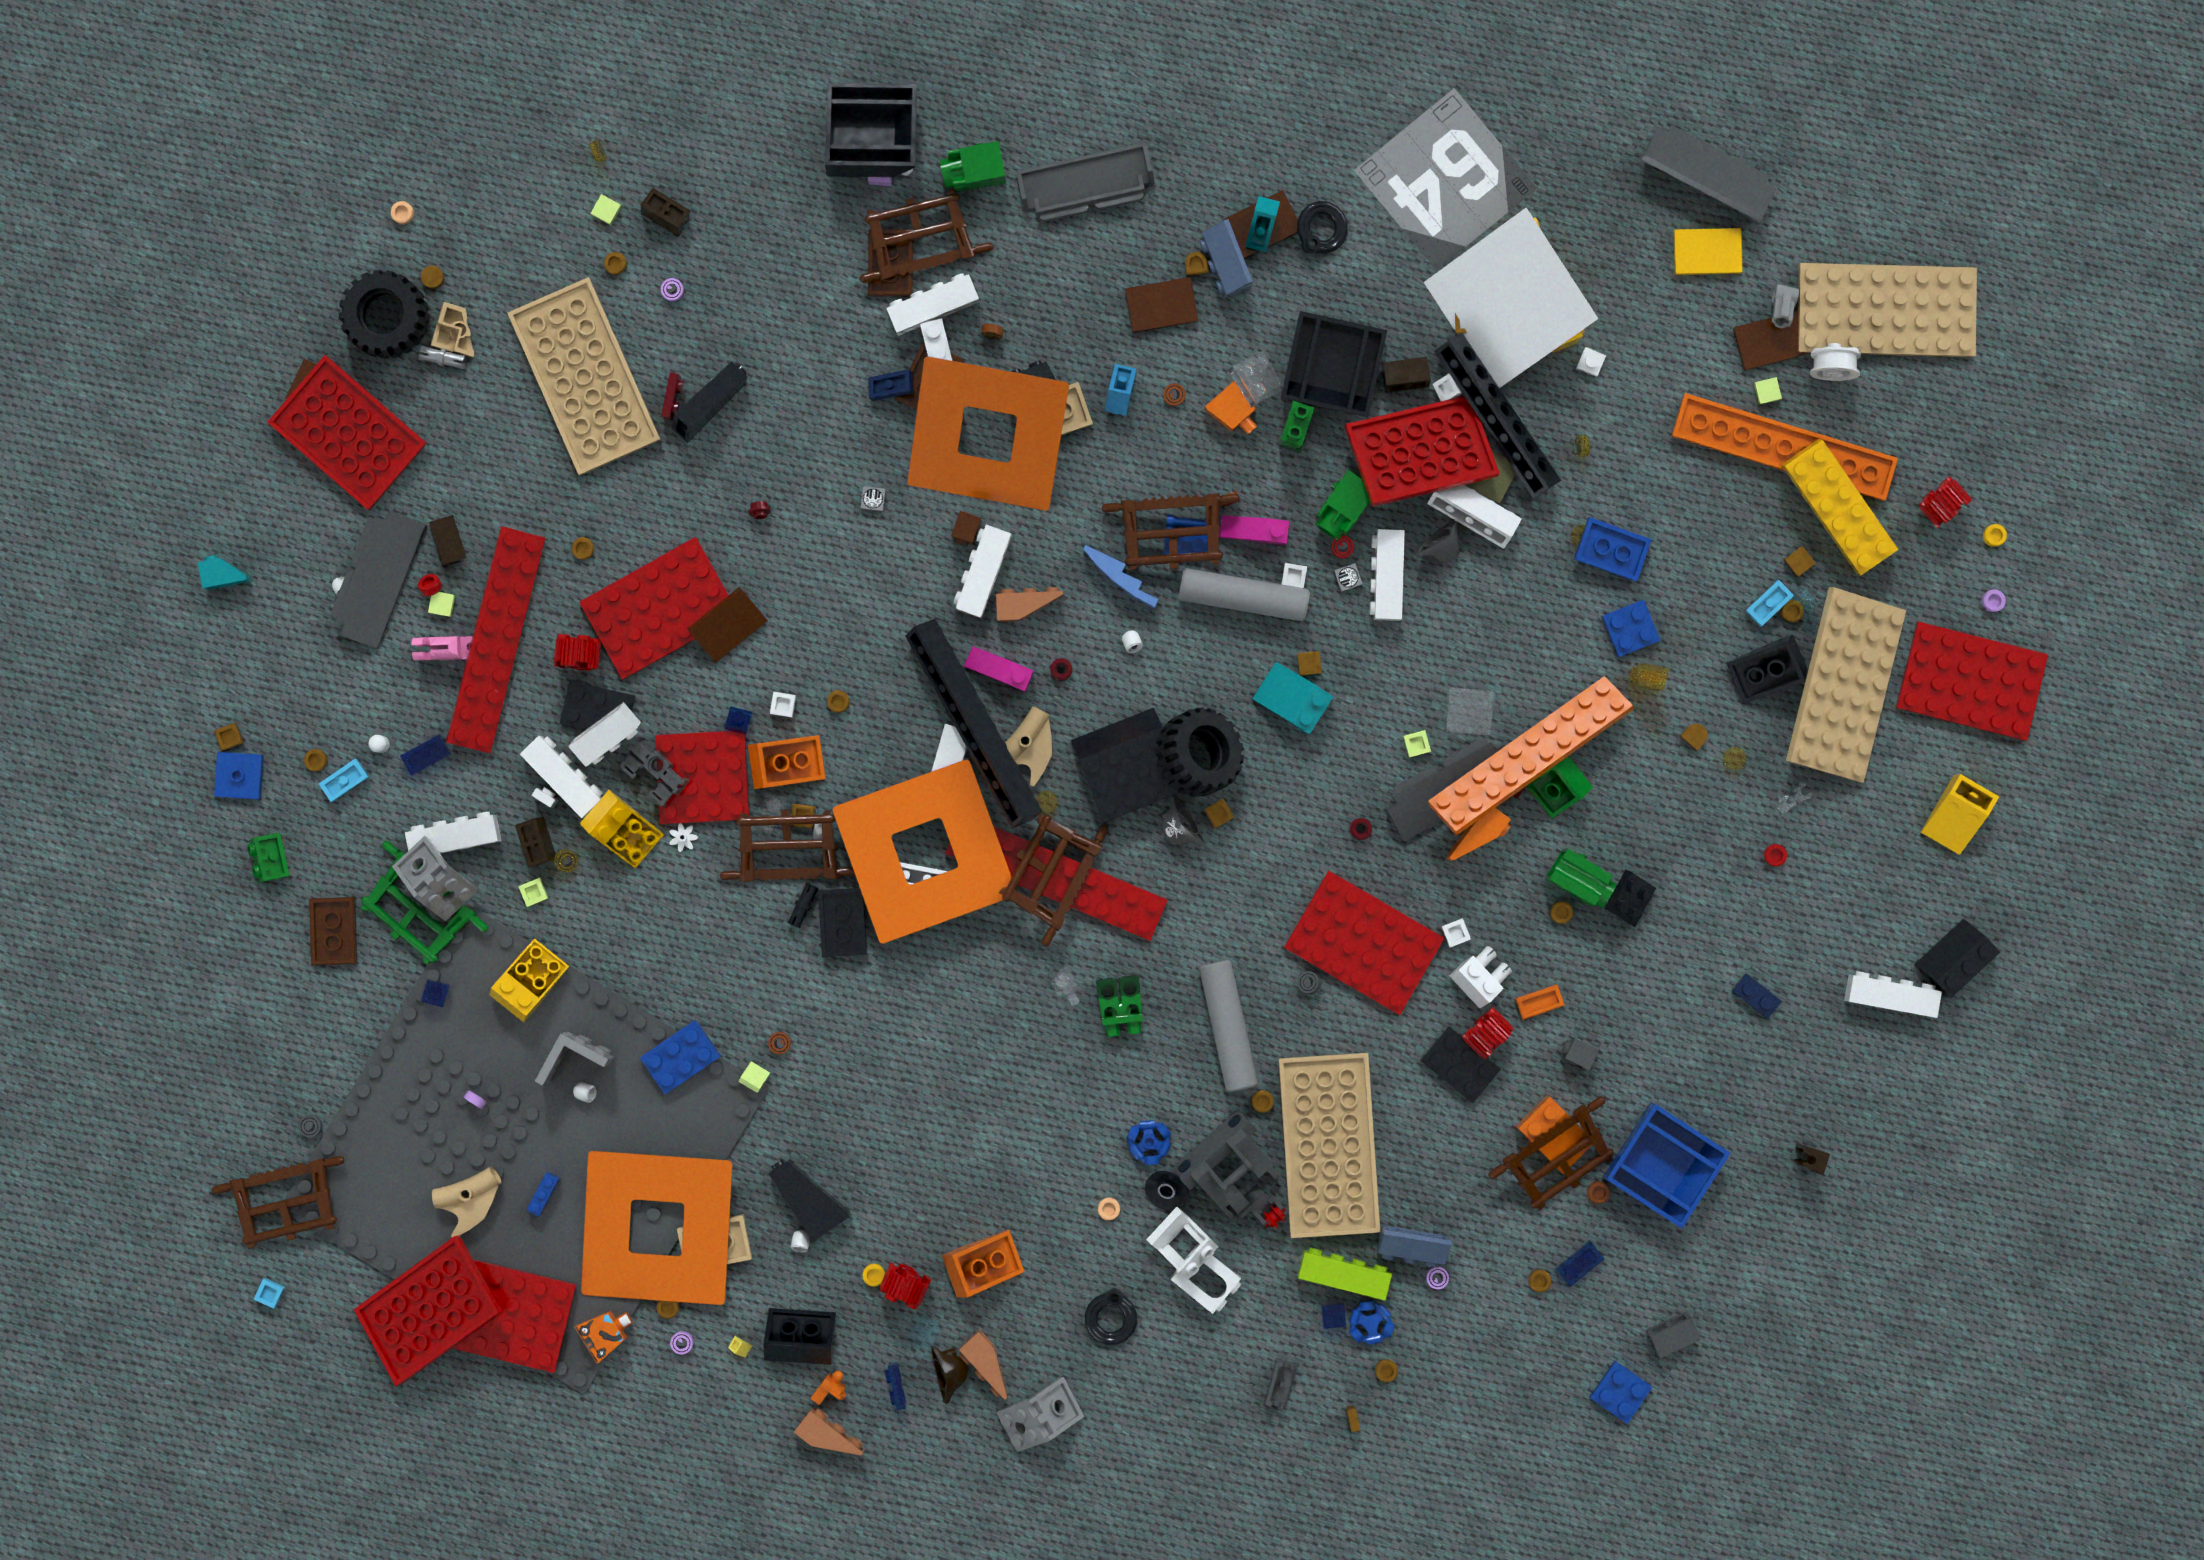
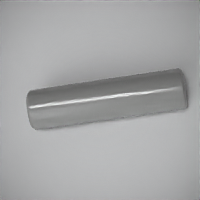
M1189 568L1183 570L1179 600L1184 602L1301 622L1306 618L1310 591L1306 588Z
M1222 960L1201 965L1199 972L1225 1088L1228 1092L1255 1087L1258 1084L1232 963L1230 960Z

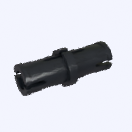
M807 882L805 883L799 899L795 900L794 904L796 906L787 923L801 928L808 910L810 911L812 908L810 905L819 889L818 887Z

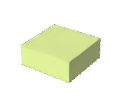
M601 194L591 215L612 225L622 206Z
M1777 377L1754 383L1759 405L1782 399Z
M442 592L432 595L428 613L451 617L455 595Z
M1425 730L1403 736L1409 758L1431 752Z
M541 878L518 886L527 907L548 899Z
M750 1062L740 1077L739 1082L758 1093L770 1072Z

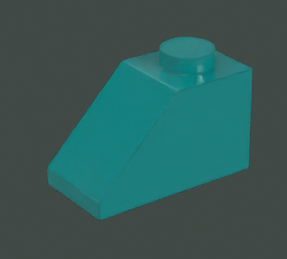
M1258 196L1245 247L1267 252L1280 204L1279 201Z
M217 555L204 557V561L197 562L203 589L212 590L252 582L249 575L228 561L218 558Z

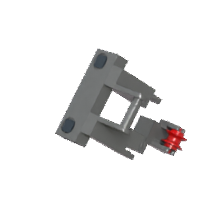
M1238 1109L1172 1169L1189 1190L1199 1184L1231 1220L1235 1216L1227 1207L1228 1205L1241 1218L1249 1211H1252L1268 1231L1274 1226L1278 1229L1277 1223L1280 1221L1286 1222L1284 1217L1289 1212L1273 1194L1268 1197L1258 1184L1245 1195L1234 1185L1249 1170L1253 1171L1258 1178L1267 1171L1275 1180L1279 1178L1272 1169L1274 1164L1249 1138L1257 1129ZM1234 1150L1244 1163L1223 1181L1213 1168Z

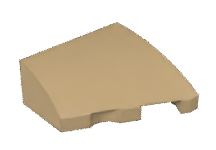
M443 302L430 347L440 350L447 349L448 352L473 358L474 350L470 338V328L467 323L466 308Z

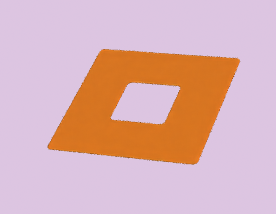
M929 356L925 357L908 485L1044 511L1049 510L1069 384L1059 380ZM965 407L1012 414L1017 417L1012 455L1009 462L974 457L958 452Z
M969 760L954 763L833 808V814L880 943L898 939L1003 901L1002 894H999V891L1008 886L1012 877ZM940 818L943 821L958 866L951 871L914 884H908L891 837L900 831Z
M590 1151L588 1153L581 1293L589 1296L723 1305L726 1292L732 1162L717 1159ZM633 1200L675 1202L684 1205L682 1254L680 1256L640 1254L629 1251L631 1202Z

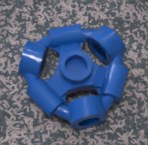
M1154 1120L1140 1121V1124L1131 1126L1126 1137L1130 1146L1128 1149L1135 1159L1141 1160L1144 1165L1158 1164L1163 1156L1166 1157L1171 1146V1143H1169L1170 1135L1172 1134L1164 1123H1157ZM1155 1128L1158 1129L1164 1140L1159 1141L1154 1136L1153 1131ZM1139 1130L1143 1131L1144 1134L1140 1143H1134ZM1154 1149L1158 1152V1155L1144 1156V1151Z
M1374 1299L1360 1301L1356 1310L1353 1309L1349 1319V1323H1351L1349 1333L1358 1343L1363 1342L1367 1343V1345L1382 1343L1381 1340L1387 1337L1390 1338L1394 1329V1323L1390 1318L1391 1313L1383 1304L1376 1303ZM1376 1309L1374 1314H1362V1311ZM1385 1320L1382 1333L1379 1334L1377 1332L1380 1321ZM1357 1325L1365 1327L1368 1332L1366 1337L1357 1329Z

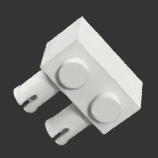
M1488 946L1476 958L1472 956L1463 961L1449 975L1479 1008L1489 1004L1504 989L1500 984L1512 973L1510 967L1504 970L1508 966L1505 963H1501L1492 974L1485 969L1497 956L1495 951L1489 954L1493 949Z

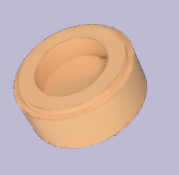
M399 201L392 206L391 216L398 224H408L414 217V210L409 203Z
M1104 1198L1098 1205V1213L1105 1220H1113L1120 1213V1205L1114 1198Z

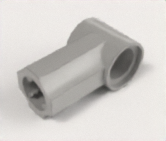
M1776 284L1772 296V303L1774 304L1772 322L1775 324V327L1784 328L1791 325L1794 307L1799 296L1798 288Z

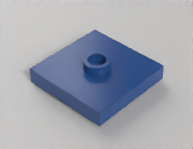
M217 752L214 796L261 799L264 755Z

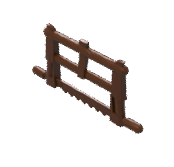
M953 189L949 190L946 196L915 203L914 198L905 200L906 206L878 213L873 210H867L868 215L865 216L864 221L870 224L873 241L872 250L876 252L878 272L873 271L862 274L859 280L862 283L878 280V278H880V281L894 277L896 274L904 276L907 272L912 274L915 270L920 272L923 268L928 270L931 266L936 268L939 264L942 266L947 262L952 264L959 258L961 260L976 257V253L989 252L994 247L990 242L972 247L965 229L968 225L964 222L957 203L960 200V196L954 193ZM943 205L948 206L951 221L921 228L918 216L919 211ZM909 214L913 227L912 231L888 237L883 236L880 221ZM954 230L958 250L891 266L886 246Z
M1220 493L1205 495V497H1199L1195 494L1192 497L1186 495L1184 498L1179 495L1175 499L1172 496L1167 499L1161 497L1158 500L1154 497L1150 501L1145 498L1139 502L1135 500H1122L1121 504H1103L1102 511L1119 512L1122 510L1126 530L1123 534L1126 539L1128 552L1125 564L1130 566L1129 571L1135 570L1141 565L1170 563V569H1179V563L1210 561L1213 564H1219L1218 560L1223 558V553L1219 551V531L1221 525H1218L1219 503H1237L1240 497L1238 494L1220 496ZM1206 506L1207 526L1137 531L1136 511ZM1207 535L1208 552L1178 554L1177 537ZM1169 538V555L1139 557L1138 540Z
M781 810V816L749 817L748 814L740 813L741 817L736 820L737 825L741 826L740 847L738 849V852H741L740 872L723 871L720 873V878L722 880H738L740 878V882H748L759 878L762 881L768 878L771 881L776 878L779 881L784 878L789 881L793 877L796 880L801 877L804 880L809 877L814 880L821 876H824L825 879H838L839 875H856L853 867H841L838 869L835 849L838 847L835 844L832 826L836 819L834 815L830 814L831 810L824 811L822 815L790 816V810ZM822 824V839L791 840V825ZM782 825L783 841L752 842L751 826ZM823 848L824 867L754 869L753 851Z
M1039 815L1037 820L1039 826L1026 851L1019 850L1016 858L1021 861L1008 886L1002 888L999 894H1002L1003 901H1012L1028 912L1030 916L1034 914L1050 926L1042 939L1043 946L1047 947L1050 945L1056 931L1060 930L1064 922L1065 913L1070 912V905H1074L1073 898L1078 897L1077 891L1081 890V883H1085V876L1089 875L1088 869L1092 868V860L1098 855L1103 846L1100 843L1103 842L1108 832L1107 825L1100 826L1094 838L1095 840L1092 841L1076 834V830H1071L1051 821L1050 815H1044L1043 817ZM1046 831L1060 838L1047 865L1033 857ZM1069 843L1086 854L1058 909L1054 912L1039 904L1038 901ZM1028 865L1043 873L1030 898L1015 891Z
M1600 1096L1589 1103L1587 1107L1586 1105L1579 1106L1573 1111V1115L1570 1118H1563L1562 1123H1556L1554 1128H1549V1131L1542 1133L1541 1137H1535V1141L1528 1142L1526 1147H1521L1519 1153L1515 1154L1513 1152L1503 1159L1504 1164H1500L1489 1172V1178L1496 1179L1509 1169L1518 1180L1517 1185L1521 1186L1532 1199L1531 1207L1538 1208L1539 1211L1543 1209L1546 1201L1571 1185L1573 1188H1576L1580 1185L1578 1179L1603 1162L1613 1161L1614 1151L1607 1148L1600 1134V1128L1595 1127L1590 1116L1591 1111L1593 1112L1605 1104V1098ZM1579 1123L1587 1137L1529 1176L1521 1162ZM1592 1144L1599 1155L1573 1172L1567 1160ZM1560 1166L1566 1177L1540 1194L1534 1183Z
M337 1156L326 1160L321 1158L306 1165L298 1163L297 1166L291 1164L289 1168L283 1166L281 1170L275 1168L273 1172L267 1170L265 1174L261 1172L257 1176L251 1174L247 1179L230 1180V1183L216 1185L212 1188V1193L221 1194L230 1190L233 1191L239 1210L236 1212L245 1236L242 1242L248 1245V1249L253 1248L257 1242L286 1236L287 1241L296 1239L295 1233L324 1226L327 1229H335L333 1224L337 1222V1218L332 1212L331 1189L327 1187L325 1167L329 1168L343 1164L344 1157ZM307 1173L312 1174L315 1193L251 1208L248 1187ZM318 1202L321 1218L293 1225L288 1208ZM280 1211L284 1227L256 1233L253 1217Z

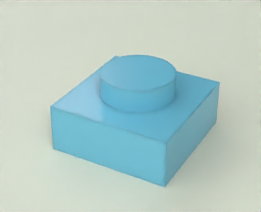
M264 1278L254 1300L274 1309L277 1307L285 1287Z

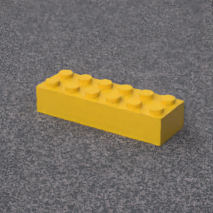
M1817 439L1781 464L1856 574L1863 575L1898 550L1823 440Z

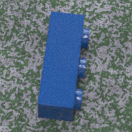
M550 1172L545 1173L527 1211L538 1217L542 1214L560 1177Z

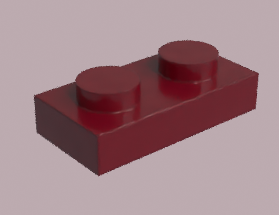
M670 372L661 413L663 419L673 420V415L679 410V402H676L677 396L682 394L684 386L681 376L676 373Z

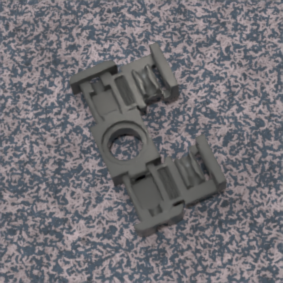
M638 736L634 740L636 744L628 747V752L632 753V755L629 754L619 767L633 780L639 779L636 773H638L640 768L643 769L644 767L657 780H661V782H657V788L655 790L651 789L648 794L661 807L666 808L668 800L673 794H680L688 785L689 779L685 777L682 779L672 769L674 765L660 751L650 749L643 742L645 738ZM661 759L663 768L656 772L653 767L654 762Z

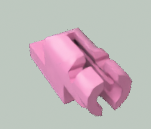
M472 636L412 638V645H415V647H430V651L427 653L412 652V658L414 661L467 659Z

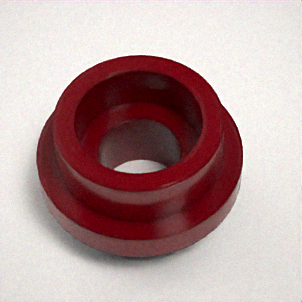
M758 501L750 504L748 512L754 519H764L771 513V508L767 502Z
M1063 658L1056 659L1050 667L1051 675L1059 681L1068 679L1072 674L1071 663ZM1058 666H1064L1066 668L1065 673H1058Z
M1357 818L1350 825V833L1357 840H1365L1372 833V825L1365 818ZM1358 825H1363L1365 827V831L1363 833L1357 832Z

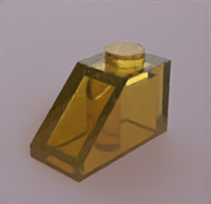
M1638 663L1636 667L1631 668L1629 680H1632L1631 686L1656 693L1663 691L1669 668Z

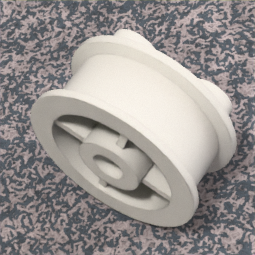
M1830 343L1827 347L1814 348L1811 352V357L1814 359V367L1810 370V375L1814 378L1845 381L1860 376V371L1857 369V360L1861 357V353L1858 348L1841 347V344Z

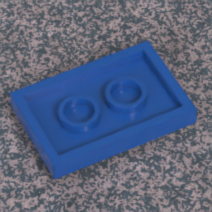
M1588 517L1573 560L1637 582L1652 539Z
M695 1019L644 1054L640 1059L663 1093L667 1094L721 1057V1055Z

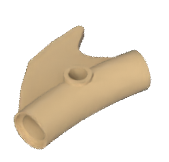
M1032 706L1016 731L1005 742L1017 765L1025 764L1030 767L1031 786L1036 785L1052 756L1050 715ZM1024 736L1029 738V742L1026 744L1021 742V738Z
M490 1166L463 1181L432 1190V1201L435 1209L450 1211L458 1217V1224L451 1234L452 1238L469 1231L486 1218L494 1201L498 1186L501 1184L500 1176L493 1167Z

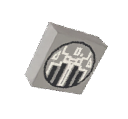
M863 486L861 509L883 512L886 489Z
M1355 563L1334 570L1341 592L1362 585Z

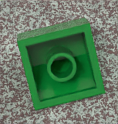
M1569 756L1526 786L1552 819L1578 802L1593 789V786Z

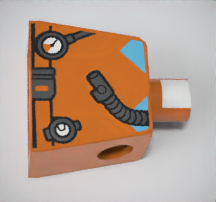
M609 1311L575 1326V1329L596 1363H599L627 1338L623 1329L633 1324V1321L627 1312L616 1318L613 1312Z

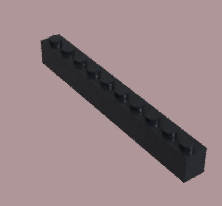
M936 619L914 626L905 637L1009 825L1013 829L1032 821L1042 812L1039 803L1007 749L1006 743L997 731L996 725L987 713L985 705L981 702L974 686L967 677L963 666L957 659L953 648L947 641L942 628Z

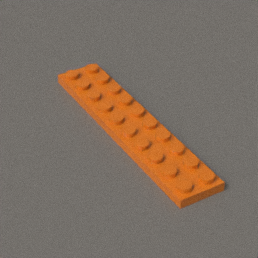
M1687 393L1683 395L1671 437L1782 471L1785 470L1781 464L1817 439H1821L1825 442L1861 495L1880 501H1886L1898 461L1897 457Z
M1604 676L1428 800V805L1457 836L1633 710V705Z

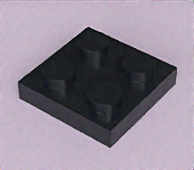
M1625 869L1604 909L1635 927L1656 888L1633 872Z

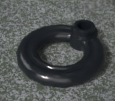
M1316 201L1308 204L1301 211L1297 221V232L1302 242L1301 247L1303 251L1308 254H1328L1337 250L1344 243L1348 234V222L1345 214L1337 205L1328 201ZM1325 214L1333 220L1335 232L1330 239L1320 240L1317 236L1312 235L1310 223L1315 216ZM1310 240L1315 242L1314 248L1310 246Z
M1112 1288L1107 1293L1095 1297L1088 1304L1084 1314L1088 1333L1097 1342L1105 1345H1118L1127 1341L1137 1326V1312L1133 1303L1116 1288ZM1117 1294L1119 1298L1113 1301L1110 1296ZM1106 1306L1111 1308L1118 1307L1124 1315L1122 1327L1115 1332L1103 1330L1098 1323V1314Z

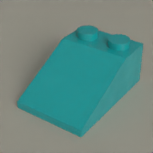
M1275 662L1252 700L1309 735L1334 696Z

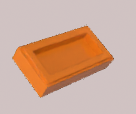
M1558 984L1515 998L1522 1020L1565 1006Z

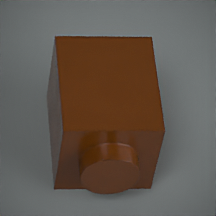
M963 511L959 512L951 535L952 538L956 539V544L965 547L968 544L974 545L982 521L981 517Z

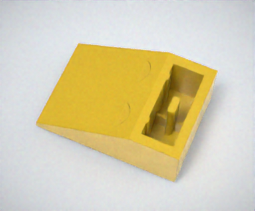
M1962 774L1953 775L1920 833L1960 855L1989 816L1999 796Z
M610 790L604 794L580 822L581 826L592 837L634 868L640 864L664 835Z
M534 938L491 987L489 995L522 1022H525L545 999L569 966Z

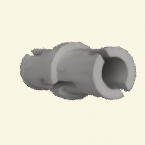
M425 346L420 348L422 354H419V360L435 362L439 366L449 365L460 369L465 367L463 361H466V355L447 352V349L437 350Z

